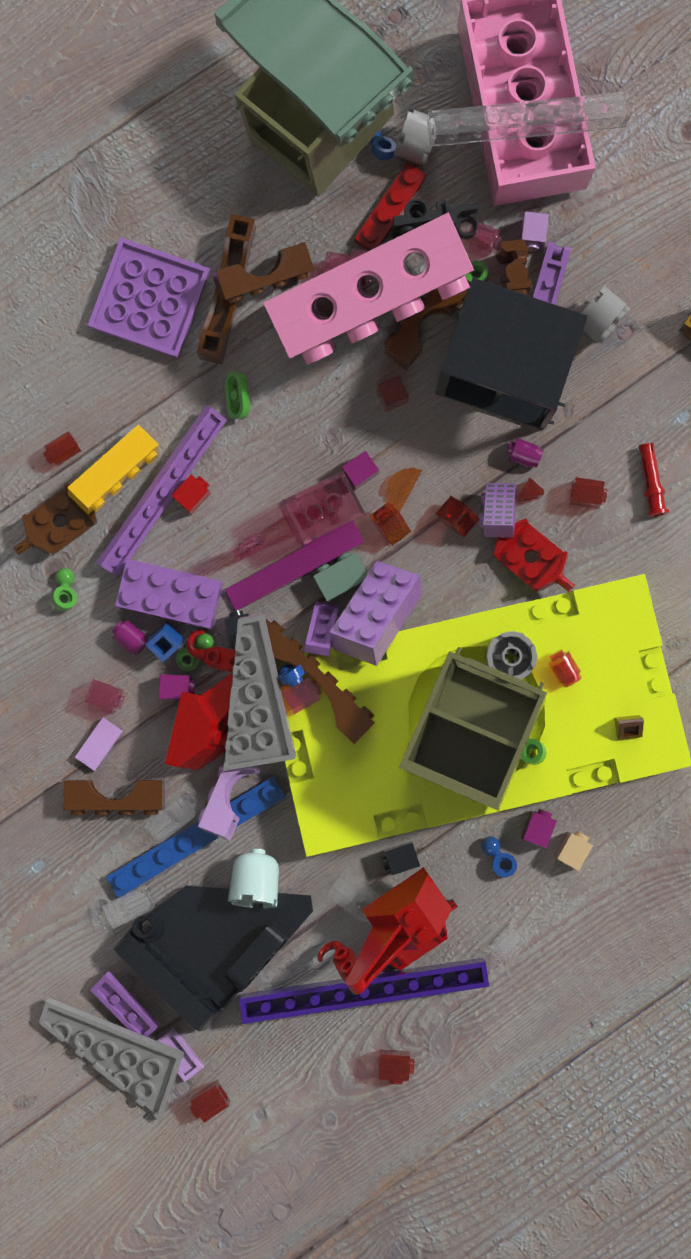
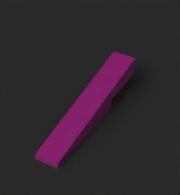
M351 521L225 589L235 610L238 611L314 572L341 555L364 545V540L354 521Z

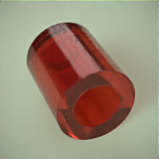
M67 431L44 445L46 451L43 454L50 465L55 463L56 466H59L82 450L70 431Z

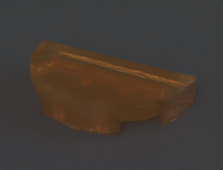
M414 467L396 472L390 479L387 488L388 500L392 508L397 512H401L422 470Z

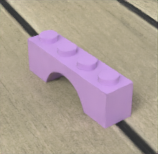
M222 764L217 776L219 779L216 786H213L209 791L207 807L199 815L198 827L207 833L231 841L240 819L233 812L230 805L231 790L242 777L249 774H259L262 765L223 771L224 764Z

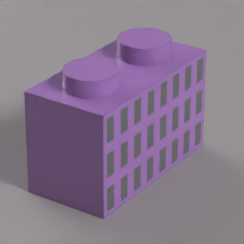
M486 483V492L481 493V507H485L484 513H480L479 527L484 528L485 537L514 538L517 499L516 484Z

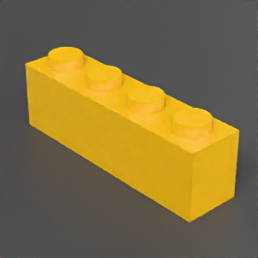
M137 425L67 487L68 496L88 515L93 511L98 512L105 505V500L110 495H117L123 488L122 484L128 479L133 480L141 472L140 468L146 463L148 465L151 464L158 457L159 444L141 426Z

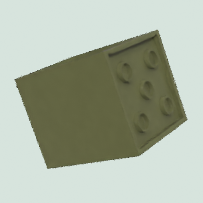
M260 67L235 93L237 101L235 108L240 110L249 141L318 197L394 115L393 104L387 110L382 109L370 126H364L358 132L353 142L350 144L346 143L340 148L336 140L322 124Z
M458 647L456 653L449 651L399 768L499 811L546 701L547 692L542 690L545 683L541 682L539 688H535L526 681L469 657L467 659L460 656L461 648Z

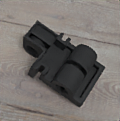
M419 198L411 199L405 205L404 215L393 216L392 238L395 239L449 212L459 237L465 240L471 239L476 234L478 227L477 203L449 207V202L446 200L441 204L436 202V209L429 210L424 200ZM469 222L473 226V230L469 233H464L460 229V224Z

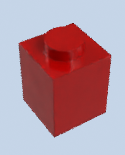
M191 474L171 496L192 515L211 495L207 489L210 485L202 477L198 476L195 478Z

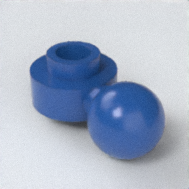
M379 131L369 142L373 143L371 151L377 159L389 160L394 156L396 143L388 137L381 136V131Z
M286 664L280 667L278 671V677L283 686L289 684L290 687L302 682V676L305 674L300 664L296 666Z
M493 836L484 838L481 843V849L484 854L494 858L492 861L494 873L504 878L512 876L517 869L516 859L509 853H501L500 842L497 838ZM503 860L507 861L509 865L506 870L500 868V862Z

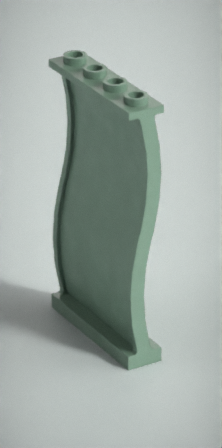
M228 0L214 13L217 27L223 33L226 32L254 63L300 102L331 134L340 148L346 143L350 144L353 142L358 132L364 126H370L382 109L387 110L393 104L395 97L400 93L407 92L413 84V69L410 66L407 67L381 38L336 0Z

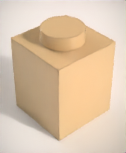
M576 831L575 834L568 832L554 857L579 871L593 845L588 843L589 837L579 831Z

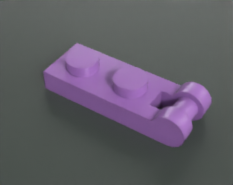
M549 241L533 297L556 305L571 247L564 246L562 248L555 246L556 243ZM552 255L561 257L560 261L551 259Z

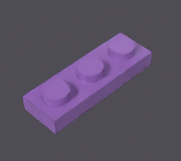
M315 601L304 652L329 656L332 644L330 631L337 621L339 605Z
M109 971L90 989L128 1030L148 1037L160 1025L155 1017Z

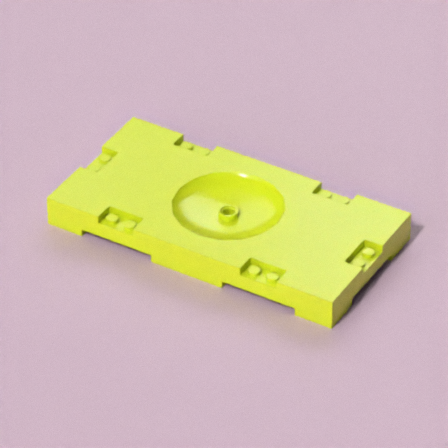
M645 574L399 631L377 666L335 651L333 647L330 648L329 656L304 653L306 657L311 654L320 663L318 668L324 674L329 671L338 680L336 686L342 691L347 688L357 698L354 703L359 708L365 706L375 715L372 718L375 723L353 744L336 727L335 714L331 702L324 689L312 676L305 672L302 676L303 681L293 687H290L289 684L283 686L280 681L296 752V758L285 761L306 857L499 812L399 768L449 651L456 653L459 647L461 648L460 656L467 659L469 657L485 664L484 656L487 646L492 639L504 632L515 631L523 633L536 647V666L522 680L535 688H539L541 682L545 683L542 690L547 692L546 701L530 739L543 743L547 753L544 761L539 765H530L522 759L520 760L499 811L690 767L691 757L675 693L672 694L661 649L662 641ZM509 650L508 654L505 655V660H508V663L511 664L516 659V655H512V651ZM275 660L277 672L280 667L290 663ZM640 715L644 719L643 737L618 740L615 718ZM537 749L533 750L532 757L537 755Z

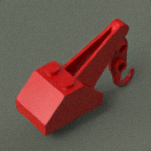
M196 630L189 635L186 642L187 651L191 656L200 659L211 668L232 673L201 696L181 692L165 764L194 770L202 769L226 752L233 666L236 650L217 646L202 650L197 649L194 646V640L198 635L205 634L204 630Z
M423 867L362 909L372 928L358 957H356L351 948L344 946L340 941H331L325 944L318 952V961L322 962L325 953L334 949L333 962L343 981H346V985L353 994H360L401 950H418L439 936L452 908Z

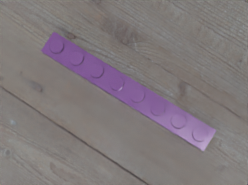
M205 406L97 560V564L116 577L125 567L126 559L132 557L173 498L171 495L185 481L227 421L212 407Z

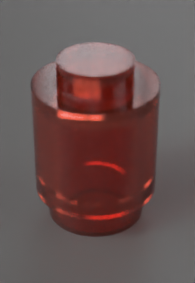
M560 649L549 656L551 660L548 662V665L559 684L562 683L566 688L582 679L580 675L581 670L569 651L564 652Z

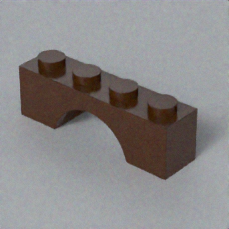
M302 242L277 251L275 266L265 276L251 275L239 264L211 274L220 301L228 299L230 304L241 300V294L250 292L251 296L265 292L263 288L272 284L274 289L286 285L285 279L294 277V280L298 281L307 278V272L314 270L306 243Z
M437 288L432 290L426 298L422 296L421 300L425 306L424 309L400 322V330L396 334L392 332L384 342L386 345L384 353L407 371L422 352L423 346L419 341L417 333L420 324L432 315L444 314L452 316L466 299L468 291L464 290L445 300H442Z
M93 780L64 781L63 810H70V815H85V810H95V815H110V810H119V815H134V810H144V815H158V810L165 809V780H137L131 793L122 799H110L103 796L96 789Z

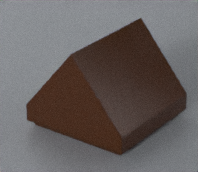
M640 715L615 718L618 740L643 737L644 719Z

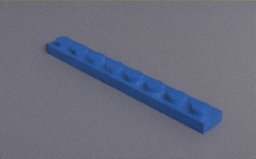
M275 776L230 802L233 812L240 818L237 826L287 797ZM197 822L106 878L117 897L120 898L219 837L200 829Z

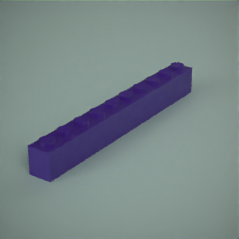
M476 958L379 973L360 994H353L346 985V981L337 979L244 993L240 995L239 1002L242 1024L485 988L489 987L486 961L484 958Z

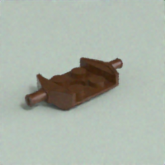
M66 483L64 485L65 488L28 515H22L26 537L25 540L13 548L19 556L30 547H35L53 556L97 524L95 511L88 515L70 498L67 489L70 484ZM57 516L67 518V524L64 527H56L54 525V519Z

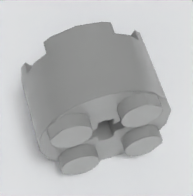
M409 108L394 155L425 166L441 120Z
M606 286L599 291L598 297L592 300L582 312V314L588 315L583 332L595 342H600L601 344L616 328L612 324L617 325L630 310L627 307V303Z
M510 631L501 633L491 640L486 648L484 659L486 665L522 680L536 666L537 652L535 645L523 633ZM509 650L512 651V655H516V659L511 664L508 663V660H505V655L508 654Z

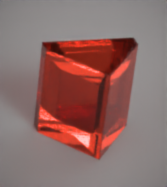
M529 478L517 497L518 501L539 499L544 495V489Z

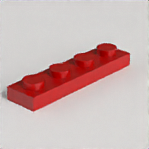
M407 162L355 237L354 242L368 251L380 246L392 229L393 216L402 215L405 205L413 199L426 180L427 175Z

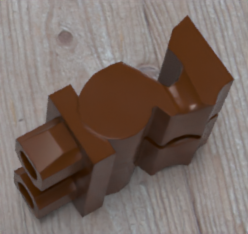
M524 239L500 242L495 256L501 264L510 263L506 266L502 275V287L528 295L532 285L531 280H527L528 270L525 265L527 263L529 247L526 246Z

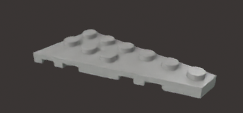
M263 613L241 617L238 619L236 653L233 666V684L230 696L228 735L223 771L296 758L265 615Z
M48 998L45 1001L39 1024L61 1042H67L76 1050L75 1053L81 1058L83 1056L94 1064L92 1067L119 1089L129 1092L137 1099L135 1102L142 1107L145 1105L154 1113L153 1116L161 1121L185 1052Z

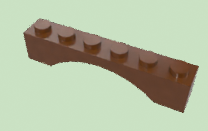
M231 214L225 236L220 270L239 264L246 271L256 232L255 219ZM216 288L208 316L202 328L197 355L200 360L222 365L238 301L230 304L228 299L220 301Z
M266 619L274 659L290 663L294 666L300 664L303 670L318 682L331 702L335 714L336 727L355 744L375 723L372 720L375 715L365 706L359 708L354 703L357 698L347 688L342 691L336 686L338 680L329 671L324 674L318 668L320 663L311 654L306 657L300 651L303 646L293 637L288 640L282 634L285 629L276 620L270 622Z

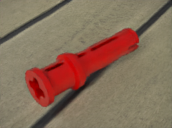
M654 443L641 444L638 448L646 484V490L643 494L648 502L649 512L647 516L658 517L669 514V509L666 508L664 499L666 491L664 487H661Z

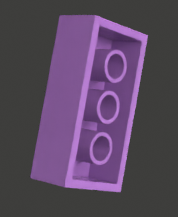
M126 559L115 606L124 610L213 630L224 584L219 580Z
M376 561L330 631L333 650L377 666L423 594L420 575Z

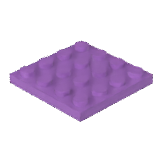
M120 237L87 326L93 330L179 359L210 275V268Z

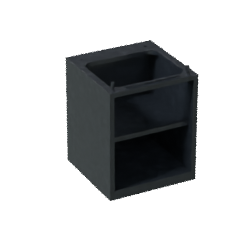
M472 278L440 373L435 394L544 430L547 424H554V421L551 419L556 413L558 405L562 407L566 405L559 401L588 315Z

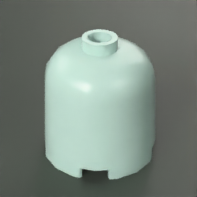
M251 849L250 853L238 856L233 864L228 902H232L233 905L253 908V903L264 904L263 908L277 907L279 881L277 861L273 857L266 855L263 849Z

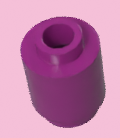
M517 438L515 442L510 441L506 455H509V461L528 468H531V466L537 468L543 450L539 449L538 445Z
M128 620L125 623L120 621L112 630L114 634L112 639L130 654L134 653L136 656L145 648L148 641L145 638L146 635Z

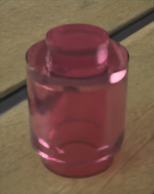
M479 222L476 234L471 239H467V241L470 242V245L491 254L492 250L497 251L503 237L499 236V230ZM471 225V227H470V229H469V232H471V231L473 230V226H472V225Z

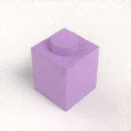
M524 213L520 239H524L526 246L529 247L528 251L536 252L539 249L543 250L546 243L549 214Z

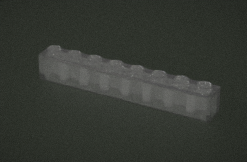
M628 92L433 110L428 112L427 120L429 145L432 147L625 128L631 113Z

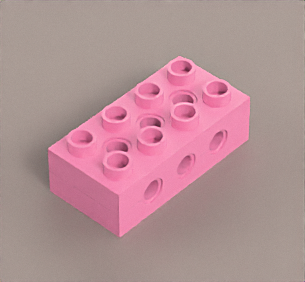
M461 0L457 27L493 206L587 189L595 171V163L561 0ZM514 50L519 52L520 54H513L510 51ZM518 96H526L530 101L521 100ZM527 141H534L538 143L540 147L533 148L527 143Z
M448 212L263 303L289 358L301 353L306 365L330 355L337 349L332 339L333 337L346 332L352 344L379 331L380 325L376 319L379 315L392 310L398 322L422 311L425 306L420 296L437 288L442 300H445L470 288L465 274L474 269ZM412 252L422 254L426 260L425 270L419 274L409 272L405 265L407 256ZM365 275H372L377 278L380 287L376 295H369L363 290L362 280ZM321 297H326L332 302L333 313L331 316L324 315L319 310L318 303Z

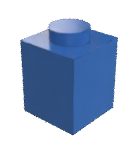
M166 621L149 636L146 646L164 662L181 646L184 637Z

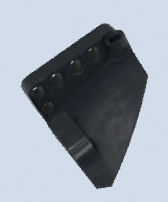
M186 885L146 916L136 918L132 928L113 949L185 1021L197 1031H205L235 996L250 985L312 914L311 895L278 893L277 907L263 908L264 904L253 903V908L233 905L232 902H228L229 889ZM146 920L151 924V929L147 934L142 930V925Z

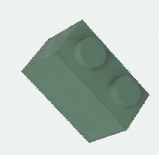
M347 552L337 558L338 562L330 567L328 564H325L315 570L317 574L313 578L327 603L360 586L368 575L356 553L350 555Z

